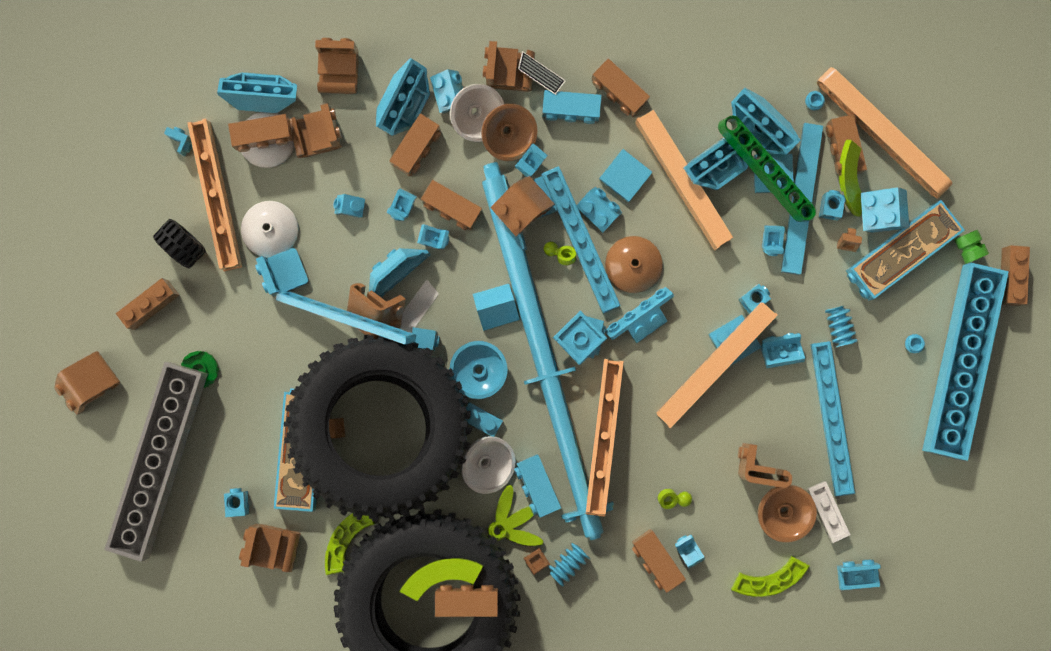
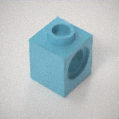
M829 190V192L823 194L819 218L836 221L841 219L845 196L835 190ZM829 200L836 203V209L830 208Z
M758 284L738 300L750 314L761 302L765 304L771 298L769 297L770 292L764 285ZM753 293H757L760 296L759 303H755L752 300Z
M413 327L412 333L417 335L415 342L419 344V349H426L427 347L434 351L435 347L439 346L440 336L437 335V331Z
M242 488L230 489L229 493L224 494L225 517L249 514L248 491H242ZM234 497L240 499L239 507L233 505Z

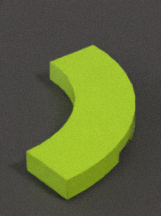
M846 139L840 158V164H842V175L839 176L840 189L844 192L847 208L854 216L861 217L862 192L858 184L857 167L862 148L852 140Z
M352 513L334 530L325 553L326 575L344 572L342 571L343 562L351 540L358 532L375 524L372 519H369V516L362 515L361 520H357V517L353 516Z
M791 556L781 569L770 575L757 577L739 572L731 590L751 597L776 595L795 585L804 576L810 565Z
M462 558L437 560L416 571L406 581L400 592L418 601L428 588L442 581L462 580L474 584L483 565Z

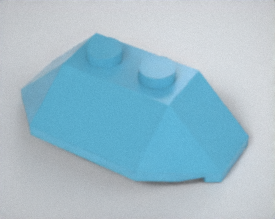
M410 58L393 75L377 107L376 127L391 136L409 130L430 95L426 67Z
M241 72L227 78H220L217 95L237 110L278 113L296 101L297 84L291 83L280 75Z
M744 88L731 102L733 115L743 122L769 154L787 155L801 141L791 123L762 96Z
M740 136L739 141L744 145V138ZM722 138L692 159L683 169L693 184L718 190L748 169V165L726 139Z
M399 248L397 251L396 249L392 250L386 256L387 259L383 263L380 261L373 266V271L370 273L369 291L372 290L382 298L430 256V253L427 250Z

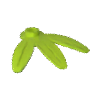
M508 485L499 498L496 508V522L491 523L488 527V535L494 536L497 541L507 538L520 545H542L544 541L540 537L526 531L513 529L522 525L534 515L529 506L513 513L507 518L513 499V486ZM495 528H499V535L494 533Z

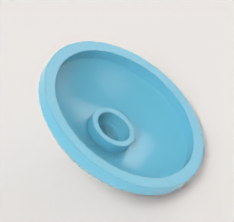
M473 341L461 346L455 352L450 362V368L455 374L452 377L453 380L455 379L456 382L460 381L462 389L459 390L460 393L469 398L484 399L494 395L502 388L507 377V363L504 355L496 346L488 342ZM477 367H481L483 369L481 374H477L475 372V369Z

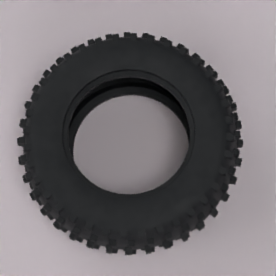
M364 335V339L358 341V338H350L347 345L344 346L343 343L333 345V352L330 353L328 350L322 352L319 355L321 360L309 363L308 368L310 371L308 374L304 372L297 379L301 384L299 387L296 386L294 390H291L290 394L295 397L293 401L289 402V405H286L285 411L290 412V417H287L286 421H284V427H289V432L286 433L284 442L290 443L291 446L289 449L290 453L287 455L289 459L294 458L296 464H294L295 468L293 470L295 474L301 472L304 482L302 485L304 487L310 485L313 489V497L316 500L320 496L324 498L327 508L330 509L332 505H335L339 508L338 511H341V515L346 516L347 512H351L353 516L357 517V520H361L362 515L369 516V519H372L374 522H378L379 516L389 518V521L394 520L395 514L408 517L411 516L409 510L420 509L422 511L425 509L423 503L437 501L439 498L436 494L442 490L448 491L450 488L447 485L448 481L459 476L460 473L456 469L459 464L463 465L466 462L462 455L464 450L470 448L471 444L466 442L467 435L472 432V427H468L467 419L471 417V411H467L465 404L468 403L467 396L463 397L459 391L462 389L460 381L456 382L455 379L453 380L452 377L455 375L451 368L449 370L446 367L444 368L442 366L444 361L440 357L433 358L431 356L432 351L426 347L425 350L419 349V344L416 342L402 344L382 336L374 339L373 335ZM372 381L389 382L409 392L418 402L423 412L426 426L425 440L416 459L404 470L384 476L365 474L350 467L336 452L329 432V419L337 401L351 388Z
M424 509L418 511L415 515L408 517L403 515L397 520L394 518V520L386 522L383 527L378 523L374 526L375 529L371 532L372 535L369 536L365 533L362 536L363 539L359 542L360 547L357 545L352 547L351 560H344L342 568L344 574L339 573L337 577V586H340V590L336 589L334 591V601L338 602V605L334 606L335 618H339V622H336L335 626L338 633L343 634V637L340 638L343 647H348L350 651H503L504 647L510 648L512 642L509 641L510 633H516L518 628L515 626L516 621L514 617H520L516 601H521V597L518 594V590L514 588V585L519 584L518 578L515 579V575L510 572V570L514 569V566L508 559L505 560L503 557L506 554L505 549L495 546L494 543L497 539L494 536H486L482 533L485 529L483 526H472L470 524L472 520L469 518L457 519L455 512L449 513L446 516L441 515L440 509H436L431 514H425ZM416 557L468 559L483 565L474 584L470 583V585H473V588H481L482 585H493L494 588H498V616L474 617L468 629L458 639L447 645L433 648L415 646L401 639L388 625L381 603L383 584L390 570L408 559Z

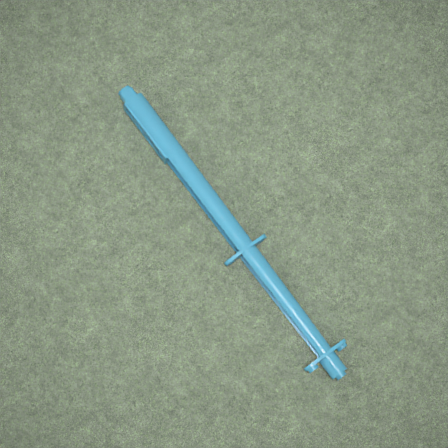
M498 162L489 163L483 166L486 180L482 182L538 375L536 378L524 381V384L540 382L577 507L576 511L565 513L561 517L565 522L576 520L575 516H579L585 538L589 537L590 540L600 538L604 531L599 516L586 514L589 484L559 375L576 371V368L557 370L525 253L527 247L523 232L515 236L490 208L510 186L507 177L501 174ZM613 501L607 502L606 512L613 510Z

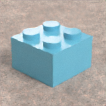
M896 187L861 193L863 231L875 233L909 228L907 190Z

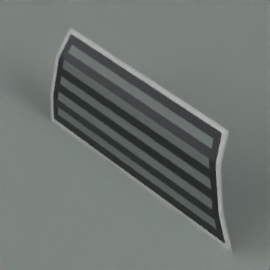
M522 51L518 69L556 95L566 80Z

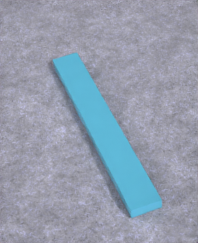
M804 123L794 183L812 203L823 126ZM802 209V215L804 217L806 216L805 209ZM789 215L781 272L801 275L809 220L797 222Z
M558 166L542 173L541 175L602 313L621 306L560 167Z
M290 291L280 292L276 295L277 301L402 344L416 341L417 335Z
M831 341L810 344L834 496L855 494Z

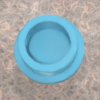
M818 91L810 92L805 99L806 106L811 110H819L825 102L824 96Z
M912 334L906 338L905 347L910 353H919L924 349L925 342L920 335Z

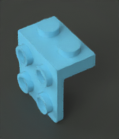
M295 248L269 258L264 256L256 258V270L259 275H262L264 279L262 283L263 288L269 295L275 297L277 293L290 291L307 284L309 281L298 251Z

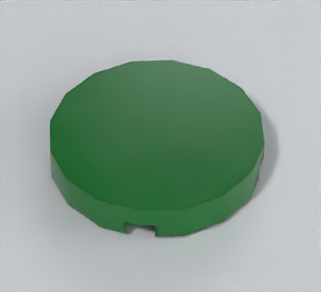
M191 352L182 360V366L208 373L204 388L212 385L217 379L219 373L218 362L208 352Z

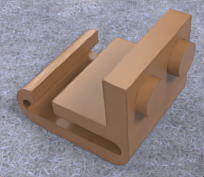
M331 38L316 40L318 75H320L319 82H317L318 93L357 94L359 51L355 42L348 38H341L340 41H335Z
M489 41V47H485L484 58L488 59L487 66H483V77H486V85L493 89L532 91L533 79L518 69L522 53L518 52V49L497 47V41ZM527 50L526 54L535 59V52Z
M328 103L320 105L321 111L305 114L302 119L296 120L295 117L289 119L297 158H305L342 147L340 138H342L341 132L335 122L337 120L334 108L331 109Z
M528 176L513 184L490 208L515 236H518L531 222L546 214L555 204L537 183Z
M355 283L350 286L347 311L399 329L401 328L406 300L403 296L399 295L386 302L372 290L367 292V297L364 296L366 288L364 284ZM358 329L365 335H373L374 339L379 337V335Z
M96 351L57 374L54 388L59 396L65 398L68 409L78 415L84 411L87 404L104 395V391L109 388L113 390L121 382L100 353Z
M743 443L742 447H739L738 458H740L738 475L742 480L787 488L791 485L792 475L787 470L755 465L757 445ZM757 471L775 474L776 471V474L781 475V479L775 480L748 475V472Z
M263 524L249 526V529L245 530L243 540L246 541L245 547L241 549L239 554L240 566L250 567L255 565L269 569L278 568L282 569L283 572H292L301 533Z

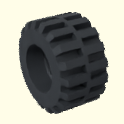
M168 219L153 235L155 242L170 257L183 267L189 269L206 252L204 246L189 231L172 219Z

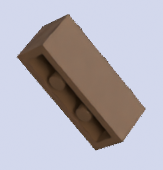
M609 58L592 75L593 85L599 90H604L607 93V98L613 103L617 102L621 106V111L626 115L630 114L634 117L650 98L643 89Z
M420 113L389 160L390 164L408 176H411L412 173L416 174L421 166L419 162L430 153L432 142H436L441 135L440 126Z
M286 114L228 124L231 145L238 152L250 151V148L254 147L264 149L268 148L271 144L286 145L288 141H293L290 120Z
M854 114L831 119L826 126V134L830 137L832 143L830 144L831 154L835 156L836 160L835 171L837 174L839 173V176L842 175L840 158L846 139L852 140L862 148ZM863 150L860 152L857 174L867 170Z
M434 180L431 181L421 198L422 203H424L423 207L432 212L435 209L440 212V217L447 221H450V219L457 222L456 226L465 231L466 229H473L483 212L481 207Z
M1010 245L1002 248L1001 270L1009 271L1002 305L1021 306L1026 305L1028 302L1030 247Z
M161 278L115 314L127 329L135 330L180 295L169 280Z
M651 529L632 541L634 545L632 550L638 558L642 556L645 561L642 565L649 574L653 573L657 578L654 582L659 590L664 589L667 593L686 580Z
M440 585V588H437L435 591V617L498 616V588H494L493 585H482L481 588H473V585H461V588H452V585Z

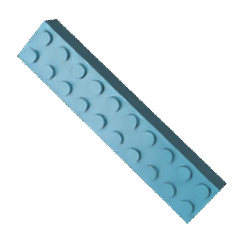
M968 263L962 266L922 451L968 461L1009 271L975 263Z

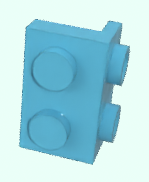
M447 69L430 77L439 113L442 114L450 111L454 97L463 89L462 77L459 72Z
M597 187L591 189L577 204V208L602 232L606 231L616 218L622 214L619 205L613 201L611 202L606 197V193Z
M788 333L784 336H770L762 340L761 351L766 368L805 362L804 352L800 343L801 334Z
M862 560L861 564H855L854 561L843 562V565L837 566L839 589L850 590L880 587L878 569H881V565L874 562V560Z

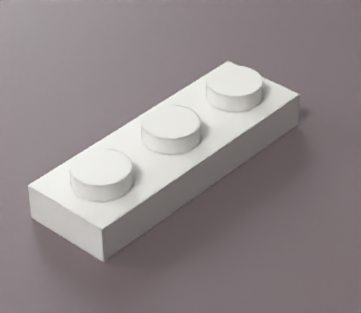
M823 481L808 488L807 491L815 502L816 510L830 541L834 543L850 536L827 482Z

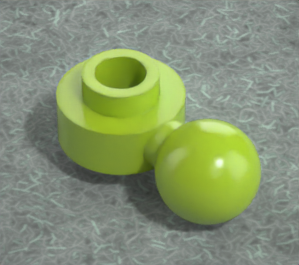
M549 241L543 247V251L547 256L557 255V260L562 265H571L576 261V251L571 246L558 248L555 242Z
M664 489L658 494L657 500L662 508L671 509L677 503L682 507L689 506L692 503V496L685 491L676 495L674 490Z

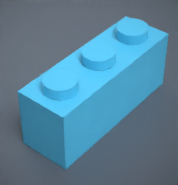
M544 90L542 117H546V120L556 121L559 118L565 119L566 122L583 120L586 124H594L599 122L601 95L558 91L555 95L549 90Z
M536 454L516 463L517 468L514 471L518 480L522 479L524 486H522L525 497L529 496L532 502L529 506L533 515L537 514L541 518L561 509L539 455Z

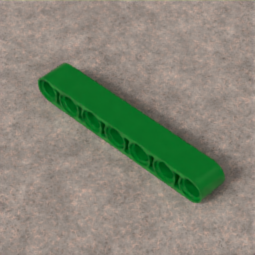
M734 115L721 120L718 124L720 134L797 222L813 219L816 215L814 205L743 122ZM727 121L731 123L732 130L728 129ZM740 136L744 138V145L739 141ZM752 151L756 152L757 159L753 158ZM765 165L769 168V174L765 172ZM777 180L781 181V188L778 187ZM790 194L794 197L793 203L789 199ZM802 209L806 211L805 217L802 215Z

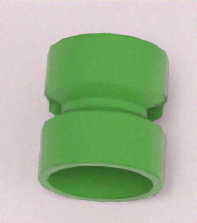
M978 229L954 239L958 249L963 251L961 256L965 264L989 254L985 244H981L982 237Z

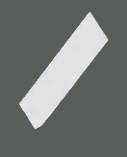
M428 280L425 281L405 308L400 329L412 333L413 327L417 326L439 293Z

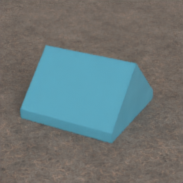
M509 284L473 294L483 331L520 320Z

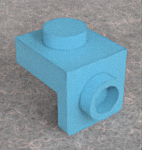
M167 127L164 134L180 142L177 152L186 156L192 149L191 138L184 134V130L178 127H174V129Z
M532 144L515 165V168L526 177H531L548 155L535 144Z
M401 188L398 189L387 213L395 220L404 221L409 216L417 196Z
M347 194L337 195L333 203L334 214L361 218L363 217L365 199Z
M424 224L421 226L417 243L435 249H445L449 243V231Z
M764 225L762 249L767 255L778 256V254H784V226Z
M692 535L682 536L675 543V547L688 569L705 560Z

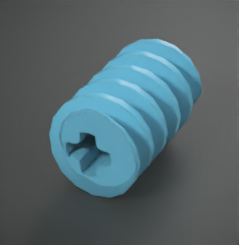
M844 306L825 310V313L831 314L827 320L833 321L829 328L835 329L830 334L837 336V338L832 340V343L839 344L836 347L853 344L858 341V339L851 338V336L856 334V331L849 330L854 324L848 323L852 316H846L850 309H846Z
M571 543L572 551L567 548L565 549L567 556L560 554L561 562L554 560L556 567L549 565L551 576L563 587V580L570 581L568 574L575 576L574 568L580 571L579 563L586 565L585 557L591 559L578 545Z

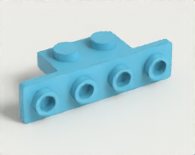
M666 287L659 289L652 297L642 301L634 310L627 312L620 320L610 324L605 330L606 335L611 340H614L628 330L636 343L640 342L667 322L660 306L673 298L674 294Z

